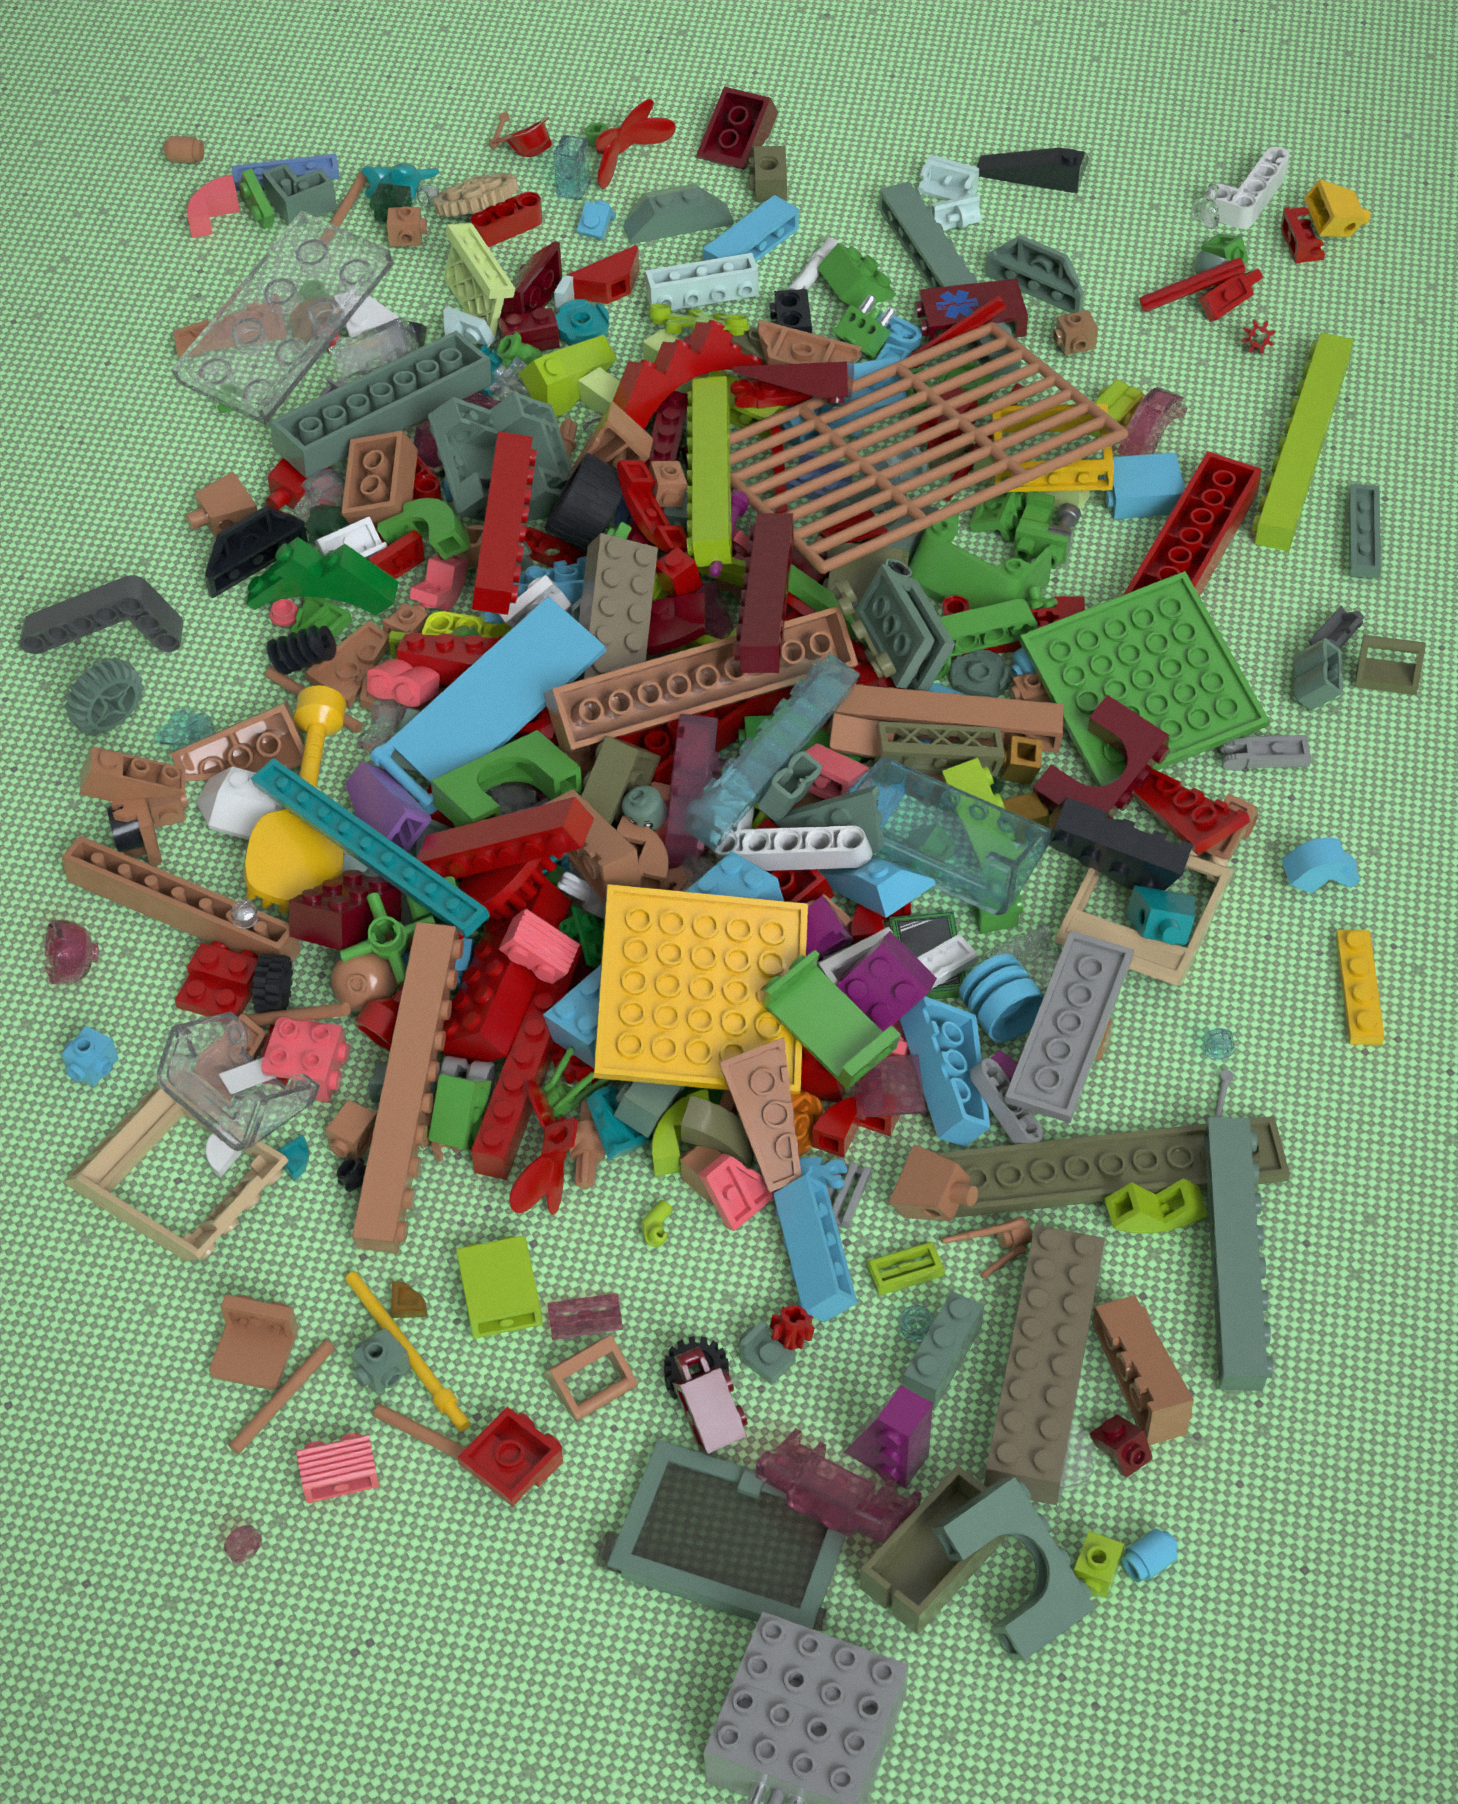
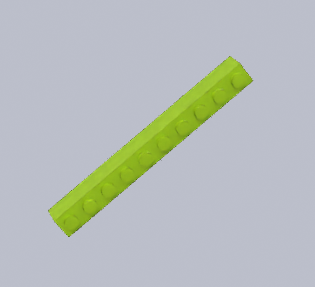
M1321 332L1318 342H1312L1308 359L1312 360H1306L1302 375L1306 379H1300L1296 396L1300 397L1293 399L1290 411L1293 417H1287L1284 433L1287 436H1281L1278 446V453H1281V455H1275L1271 472L1275 473L1274 475L1269 474L1265 491L1268 492V495L1262 494L1258 511L1262 513L1261 515L1256 514L1253 521L1252 531L1257 532L1255 544L1290 551L1350 362L1354 342L1352 338Z
M727 376L692 379V390L687 391L689 405L687 406L689 420L687 422L688 556L694 555L697 567L710 566L716 560L722 562L723 565L732 564L730 399Z

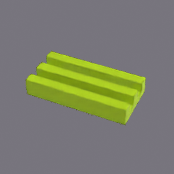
M932 1241L866 1261V1268L868 1273H871V1280L876 1285L878 1296L945 1276L944 1266ZM926 1255H930V1258H926L913 1263L910 1261ZM900 1264L899 1267L894 1269H890L880 1273L878 1271L890 1266Z

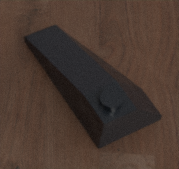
M1060 147L980 156L977 168H979V177L1077 194L1089 161V156L1083 151Z

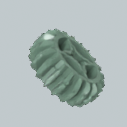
M105 657L101 663L94 661L91 668L85 667L84 673L81 676H76L77 681L75 684L69 685L71 692L65 695L67 700L64 708L67 710L66 715L74 726L85 734H90L93 737L98 735L99 732L106 734L108 730L115 729L118 725L123 724L128 717H132L131 713L133 710L139 708L137 702L142 700L143 695L141 692L144 689L140 674L131 664L116 657L111 660Z

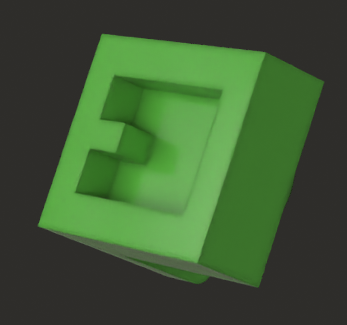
M1218 234L1201 246L1202 251L1231 261L1241 258L1244 264L1248 262L1242 236Z

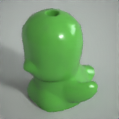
M518 332L505 336L497 348V355L502 359V370L508 369L513 364L521 371L533 360L542 357V352L536 347L522 343L521 335Z

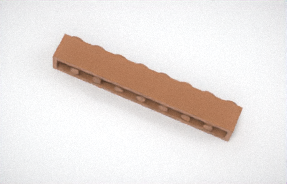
M815 681L810 729L828 731V725L834 713L881 722L1000 728L1003 748H1005L1013 735L1042 740V751L1059 753L1063 735L1064 704ZM894 733V737H900L898 734ZM919 734L916 737L918 740L934 741L927 735ZM957 736L946 738L951 743H965ZM992 738L977 739L983 746L994 747Z
M79 836L62 856L69 883L209 943L213 941L221 942L228 947L229 951L240 953L242 950H249L255 953L258 958H260L261 954L284 955L290 957L292 962L301 952L299 939L289 937V923L83 836Z

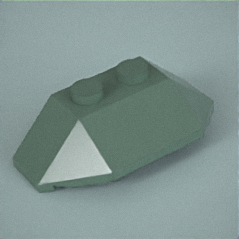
M689 184L642 193L624 222V229L630 244L733 225L734 220L725 202L696 184Z
M1022 235L1015 237L987 254V277L996 281L1017 279L1020 290L1023 293L1069 313L1082 311L1084 292L1068 255Z

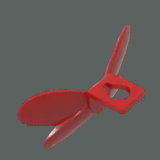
M647 99L636 106L620 127L606 129L598 136L596 151L603 154L598 170V183L601 189H605L610 184L616 169L618 156L633 145V143L643 145L657 144L667 141L674 135L676 126L672 120L662 117L647 118L654 106L652 99Z
M529 1080L527 1083L529 1098L544 1130L541 1156L523 1170L513 1184L509 1203L515 1213H524L531 1209L546 1194L549 1213L555 1215L561 1204L563 1193L564 1160L568 1149L575 1146L578 1120L574 1117L566 1119L564 1115H561L556 1120L542 1089L534 1081Z

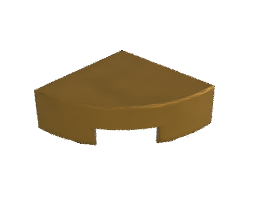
M392 1281V1318L428 1317L424 1298L417 1291L410 1288L408 1284Z

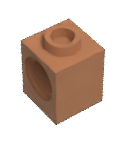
M348 1100L325 1129L330 1150L341 1158H361L371 1145L377 1113Z

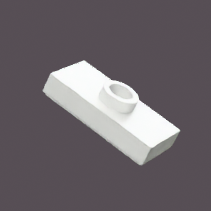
M960 934L917 957L937 978L932 988L979 962L978 953Z

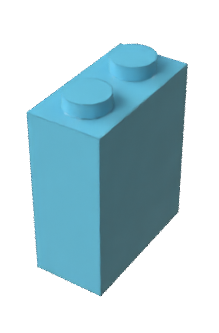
M1176 452L1113 457V490H1106L1107 508H1112L1114 519L1170 515L1185 490ZM1101 475V480H1106L1105 475Z

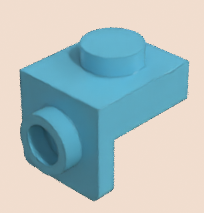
M596 200L595 203L586 201L576 231L579 235L604 241L610 220L615 221L616 214L606 202Z

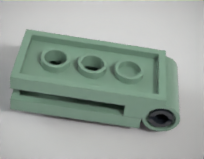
M889 558L886 559L884 564L880 565L855 611L878 654L886 651L897 672L890 677L895 686L907 689L910 682H912L916 690L928 691L937 679L945 661L951 655L955 643L917 579L911 578L912 570L903 562Z

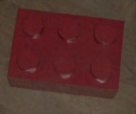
M359 870L343 871L342 875L325 880L321 885L313 889L304 890L302 894L289 900V937L339 951L351 947L368 938L369 925L374 920L367 896L372 893H379L387 916L400 922L401 891L380 876L370 877L362 875V872Z

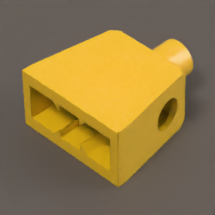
M1319 179L1304 197L1319 236L1351 237L1361 225H1366L1371 217L1370 211L1361 207L1353 190Z

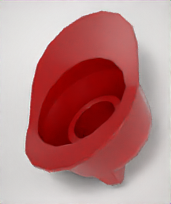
M549 117L543 118L525 129L502 136L491 143L507 141L518 155L523 157L537 156L552 145L545 125Z

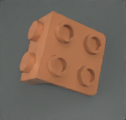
M225 1294L220 1307L226 1325L209 1367L211 1377L268 1390L276 1389L280 1383L299 1330L294 1309L281 1302H272L270 1304L256 1301L246 1295L236 1297Z

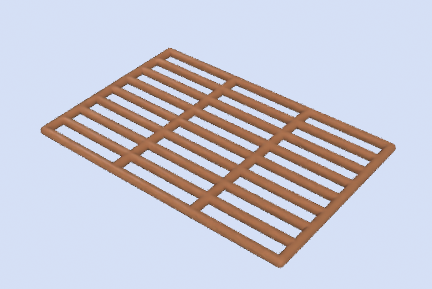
M989 322L854 380L852 394L894 375H898L902 379L818 416L812 412L827 405V399L814 397L730 433L731 446L799 416L805 420L800 424L730 453L731 466L810 431L816 430L820 434L740 470L731 471V488L745 493L749 499V505L757 513H774L772 510L857 472L861 471L866 476L785 512L793 513V522L871 487L877 486L882 491L794 530L793 548L819 573L825 574L1126 439L1129 433L1125 427L995 322ZM990 334L997 338L916 374L908 370ZM1005 347L1013 351L930 388L924 383ZM1024 360L1028 364L946 401L940 397L942 394L1018 361ZM1037 373L1044 377L1039 381L963 414L955 410ZM1055 386L1060 390V392L981 427L976 428L971 424L978 419ZM910 388L918 392L835 429H831L827 425ZM1073 400L1077 404L997 441L992 442L987 437L1066 401ZM926 401L933 405L928 409L847 443L842 439ZM1088 413L1094 418L1011 456L1003 451ZM944 415L949 419L865 457L858 453L860 450L938 416ZM1103 427L1111 431L1109 434L1028 470L1020 466L1024 462ZM958 428L965 433L881 471H877L873 467V465ZM973 442L981 447L895 486L888 481ZM829 443L836 448L748 487L742 482ZM992 456L997 461L912 500H909L904 495L987 457ZM844 457L851 462L764 501L757 496ZM1006 470L1014 475L926 515L920 510ZM890 500H893L898 505L811 545L806 544L802 540ZM905 515H909L914 520L827 560H823L818 555Z

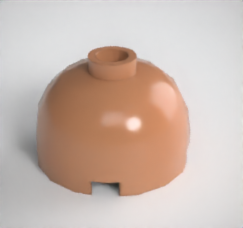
M373 952L354 957L344 963L342 958H339L331 973L330 986L334 997L339 1003L347 1002L352 1012L361 1013L370 1000L392 999L398 988L389 960L382 959Z

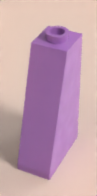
M361 761L345 783L356 816L406 852L410 851L432 820L420 804L384 768Z

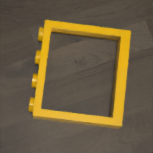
M1077 404L1057 405L992 434V442L1001 439L1002 433H1015ZM1096 404L1109 415L1108 404ZM1029 405L1003 408L992 413V421ZM1087 413L1046 432H1065L1094 418ZM1106 427L1096 430L1100 431V437L1110 433ZM1112 445L1102 449V459L1077 460L1008 492L1113 490L1114 463ZM1027 461L1020 464V466L1028 470L1046 461ZM1008 470L994 476V484L1001 482V477L1010 478L1014 475ZM1098 475H1105L1106 480H1098Z

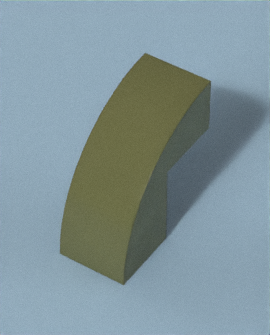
M690 1096L681 1122L682 1142L719 1150L722 1154L730 1155L743 1163L745 1167L750 1168L754 1153L740 1118L719 1105Z

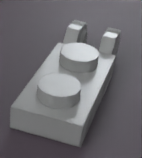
M1306 735L1245 736V738H1236L1220 745V753L1225 755L1222 759V766L1227 771H1240L1245 767H1310L1311 763Z

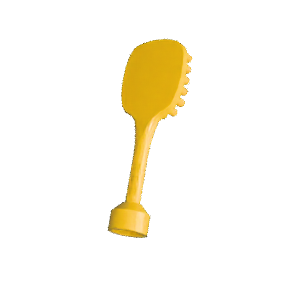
M320 685L307 687L298 694L294 713L296 726L307 734L299 776L315 788H317L325 737L335 735L342 729L346 711V700L343 695L333 688ZM286 808L263 815L255 825L246 849L243 867L244 880L247 886L246 898L254 900L256 896L262 898L261 906L268 909L272 903L279 905L278 911L281 914L288 913L290 899L302 894L304 890L313 889L321 885L323 881L336 878L342 874L343 849Z

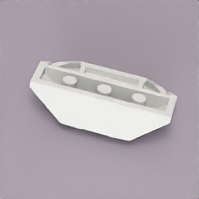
M233 766L210 777L196 800V804L209 829L246 840L250 839L255 825L263 815L285 808L253 785L251 777L256 773Z

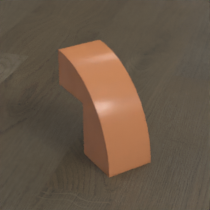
M622 816L617 831L637 849L638 862L643 871V877L641 878L642 888L669 890L668 855L663 842L651 828L634 825L627 820L626 816Z

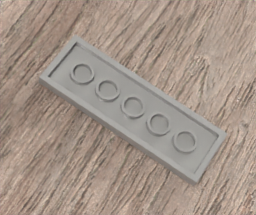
M1069 932L1005 1095V1103L1071 1123L1133 959L1134 949L1077 932Z

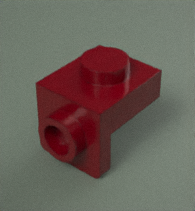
M1118 1414L1106 1420L1102 1425L1089 1433L1092 1444L1116 1460L1119 1472L1124 1477H1129L1153 1458L1144 1430Z

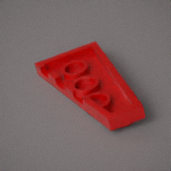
M1153 768L1150 770L1152 774L1147 783L1142 788L1137 786L1132 793L1134 799L1181 841L1193 844L1192 851L1197 855H1200L1250 823L1247 812L1241 809L1236 812L1230 809L1226 802L1219 799L1213 801L1204 797L1202 791L1196 788L1187 789L1181 785V781Z

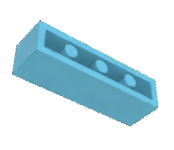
M776 195L772 196L731 228L725 230L715 240L708 243L703 248V261L752 253L755 262H757L799 230V208Z
M804 1174L773 1193L777 1206L775 1212L778 1220L781 1222L784 1234L783 1244L788 1251L792 1266L790 1272L796 1281L799 1293V1306L805 1309L808 1315H812L814 1318L825 1323L858 1304L827 1186L815 1178Z

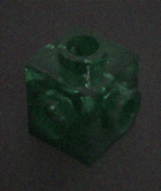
M379 183L376 192L372 193L370 197V208L374 209L375 221L387 222L388 208L413 207L410 186Z
M320 504L310 509V516L306 523L309 544L316 545V540L350 525L342 515V507Z

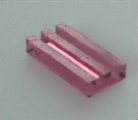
M618 1293L547 1303L552 1340L623 1330ZM610 1306L613 1307V1309L601 1310V1311H594V1312H592L591 1310H589V1309H596V1308H603V1307H610ZM580 1311L578 1314L556 1317V1314Z

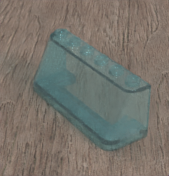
M884 756L845 793H851L875 785L879 788L880 794L876 801L877 810L881 811L882 822L880 823V829L883 832L884 845L879 852L873 853L871 859H882L917 870L935 880L936 885L933 886L934 888L994 915L1005 914L1014 904L1050 842L1052 829Z

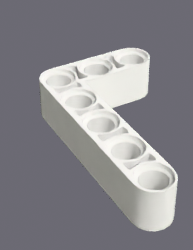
M730 776L724 779L719 786L711 839V848L718 862L731 851L765 871L859 868L868 864L872 858V849L866 834L858 826L751 829L755 803L746 781L740 776Z

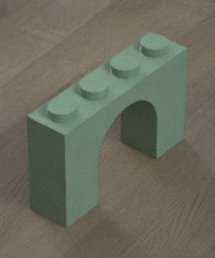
M1015 1477L1001 1478L930 1529L950 1561L965 1560L991 1540L1003 1534L1016 1538L1029 1550L1036 1570L1033 1590L1023 1604L991 1626L1011 1660H1026L1096 1608L1090 1600L1092 1597L1090 1589L1072 1571L1069 1555L1061 1546L1056 1545L1050 1535V1524L1042 1514L1036 1512L1029 1501L1031 1499L1029 1490L1024 1483L1016 1480Z

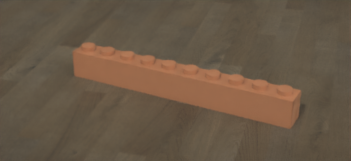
M416 922L352 1234L357 1249L398 1253L400 1242L405 1243L407 1239L408 1222L405 1221L407 1209L411 1210L413 1208L415 1191L411 1189L413 1177H418L420 1173L421 1157H418L419 1146L425 1145L427 1138V1125H424L426 1113L430 1114L433 1107V1093H430L432 1082H437L439 1077L440 1064L436 1060L438 1051H443L445 1046L446 1033L442 1031L444 1020H449L451 1016L452 1002L448 999L450 989L455 990L457 985L458 971L455 969L456 959H461L463 955L464 942L463 939H459L456 926Z

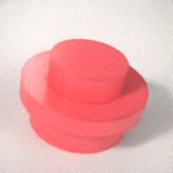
M289 599L278 600L272 605L270 620L273 624L280 627L291 626L296 623V615L299 608Z

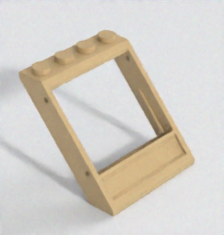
M1191 850L1185 868L1206 874V880L1215 882L1217 885L1186 948L1176 944L1170 945L1163 941L1145 939L1134 929L1083 912L1100 875V872L1093 868H1089L1057 932L1054 942L1064 946L1069 932L1073 931L1134 949L1129 969L1179 986L1184 983L1232 879L1235 868L1228 866L1229 860L1211 854L1208 859L1197 855Z
M165 1083L153 1087L63 1182L74 1191L184 1261L203 1260L215 1250L216 1244L214 1242L221 1234L226 1235L239 1223L237 1217L244 1209H251L261 1199L259 1194L266 1185L274 1184L282 1176L283 1171L281 1168L289 1160L285 1155ZM185 1115L209 1131L239 1146L240 1150L252 1156L255 1160L250 1164L251 1170L192 1234L188 1232L181 1238L111 1194V1191L178 1120Z

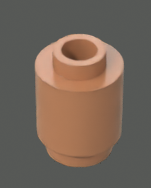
M170 136L169 140L164 143V155L169 158L170 162L196 164L197 161H203L204 158L203 140H197L196 137Z

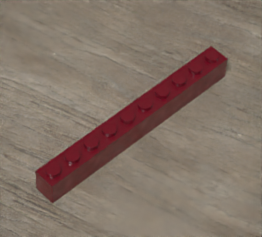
M674 391L658 407L651 436L653 443L650 457L645 461L648 469L651 461H679L688 422V394ZM631 517L629 526L632 529L626 540L656 547L644 536Z

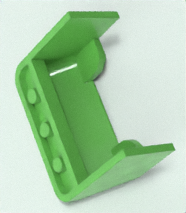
M954 498L948 505L959 500L957 498ZM959 514L925 529L909 565L913 573L911 578L917 579L926 596L942 604L948 596L959 595L968 600L972 610L1014 599H1023L1027 603L1031 601L1028 589L1040 586V590H1042L1049 583L1052 549L1047 547L1031 564L1022 559L1009 558L1004 560L998 567H995L951 543L958 534Z

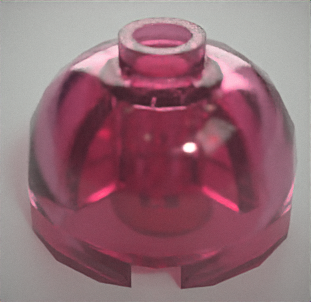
M51 920L52 924H48L45 939V956H49V963L52 965V967L45 966L47 981L50 985L73 984L86 977L90 972L92 962H98V943H92L91 934L88 930L75 921Z

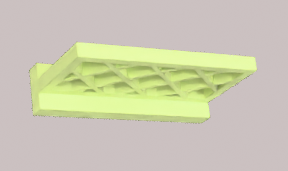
M472 223L447 224L445 234L451 242L443 279L465 313L484 319L495 337L504 298H513L515 287Z

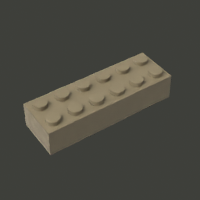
M600 533L588 545L579 623L604 644L607 650L573 682L646 662L657 547Z

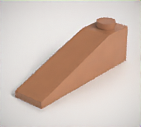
M285 701L170 754L176 766L185 768V782L208 780L210 777L232 766L257 773L273 758L289 769L295 768L302 763L305 742L301 730L294 722V714L289 703Z

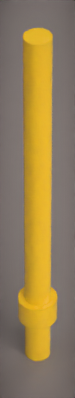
M356 1271L350 1272L345 1277V1281L381 1329L386 1328L408 1351L410 1366L433 1396V1404L441 1414L448 1416L459 1432L467 1430L471 1422L457 1405L458 1399L449 1388L443 1387Z

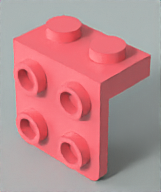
M287 1017L278 1018L261 1064L262 1073L267 1076L313 1082L316 1100L330 1103L333 1091H338L341 1084L340 1069L342 1063H347L350 1055V1044L345 1041L343 1026L315 1021H295Z

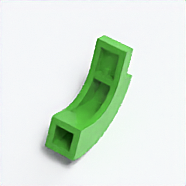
M422 498L403 504L402 513L378 523V532L389 545L396 542L400 537L416 530L422 537L429 536V542L444 560L470 549V538L466 527L445 502L438 499Z

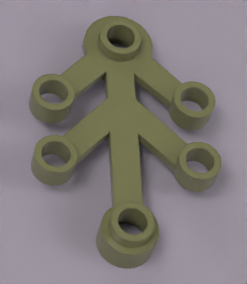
M847 579L841 582L836 580L834 582L836 588L831 591L845 616L852 615L855 622L850 624L859 643L866 641L869 649L864 652L878 678L882 676L887 678L895 674L897 671L887 652L883 651L878 654L865 627L856 614L852 603L858 600Z

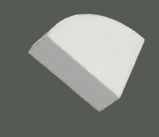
M213 1132L206 1144V1157L211 1170L221 1178L242 1153L239 1146Z

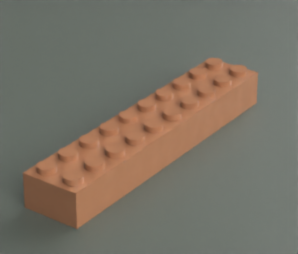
M836 606L785 621L779 673H741L740 660H734V642L737 639L736 636H732L559 686L545 692L543 695L560 750L564 753H569L599 744L605 740L606 736L612 738L623 737L857 666V658L841 607Z

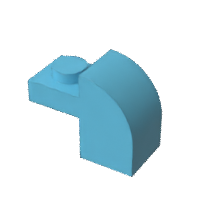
M1325 837L1310 840L1295 848L1281 860L1289 884L1311 894L1330 879L1350 888L1361 881L1356 869V860L1352 855L1344 852L1341 842L1337 838Z

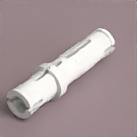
M827 238L822 247L817 252H813L809 263L787 290H808L821 274L817 267L839 242L834 238Z

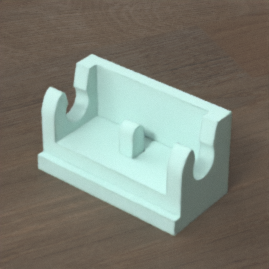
M930 154L920 173V176L924 178L918 187V191L924 195L947 201L975 194L978 190L979 168Z

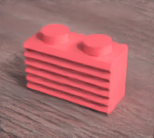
M525 908L513 917L499 949L501 952H505L512 962L522 964V966L532 970L538 979L554 984L569 972L580 944Z
M349 1433L344 1435L340 1441L327 1444L322 1441H315L307 1444L304 1449L296 1450L302 1487L306 1502L309 1504L314 1501L319 1502L328 1498L333 1499L336 1496L341 1497L350 1493L355 1494L357 1491L362 1492L379 1487L369 1434Z

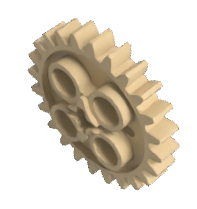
M504 172L502 174L495 173L491 176L489 174L475 176L462 183H457L455 187H448L447 190L441 191L439 195H435L433 204L439 216L445 215L447 217L452 215L454 217L461 213L462 215L467 213L473 214L483 211L489 206H496L497 202H504L505 199L511 198L513 194H516L519 188L516 177L512 173L506 174Z

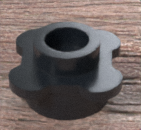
M350 1157L337 1170L338 1183L345 1185L347 1192H352L363 1185L367 1165H364L365 1161L362 1158Z

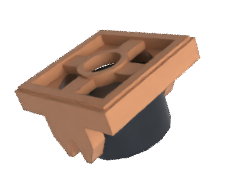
M147 798L111 802V806L107 807V812L117 851L134 857L147 854L151 866L161 865L162 858Z

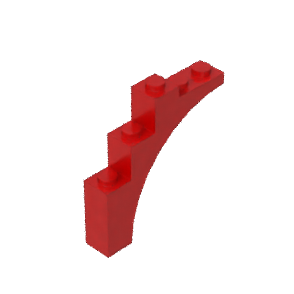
M709 320L708 323L696 322L688 343L679 339H675L674 342L663 341L654 363L645 359H641L640 362L628 361L613 402L645 430L650 418L661 403L679 386L697 376L712 371L733 370V367L763 365L761 364L762 359L752 354H743L740 346L731 343L733 334L725 331V325L715 320Z

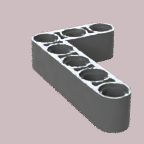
M129 575L26 616L23 621L19 643L24 651L31 654H40L128 619L156 648L164 652H173L181 646L184 621L145 579L137 575Z

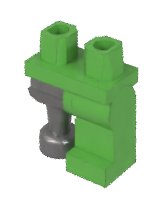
M1029 492L1023 516L1015 532V558L1027 562L1030 561L1031 556L1037 558L1049 547L1052 549L1051 569H1055L1059 563L1065 564L1067 554L1070 551L1071 527L1078 524L1081 517L1080 509L1071 503L1062 504L1056 515L1059 523L1058 525H1053L1051 522L1054 514L1055 496L1039 492Z

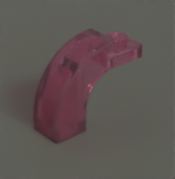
M1160 387L1153 388L1134 412L1126 428L1129 433L1128 437L1121 441L1117 453L1125 456L1154 454L1168 424L1173 419L1185 417L1188 407L1181 405L1184 397Z

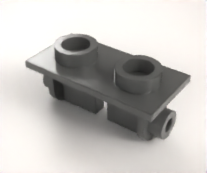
M1340 606L1308 641L1310 646L1326 638L1341 649L1357 631V628L1363 625L1364 616L1359 611L1347 613L1343 606Z

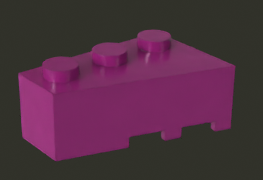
M823 896L808 906L806 957L816 950L820 954L818 961L823 960V957L836 952L854 940L834 907Z
M900 1385L887 1398L884 1404L865 1421L844 1453L876 1471L887 1483L898 1484L906 1489L929 1456L933 1403Z

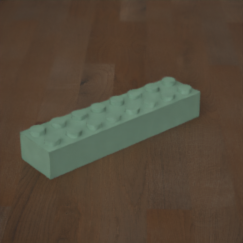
M454 331L270 421L273 449L307 478L347 458L349 455L350 439L401 431L427 418L430 412L436 410L452 397L463 400L491 386L490 358L458 331Z

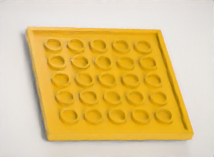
M608 884L606 890L593 1078L729 1090L718 1062L784 1037L790 1094H800L802 1044L762 1003L765 995L764 988L767 983L775 976L779 975L782 977L790 971V965L799 956L804 955L806 957L808 904Z

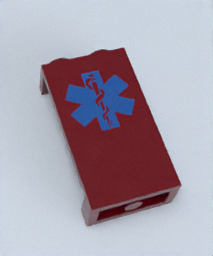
M1008 279L919 289V301H915L914 308L916 318H921L919 326L922 337L926 336L927 343L934 339L935 330L951 328L997 296L1002 298L1006 304V309L984 324L1011 321L1015 337L1027 336L1028 313L1018 280Z

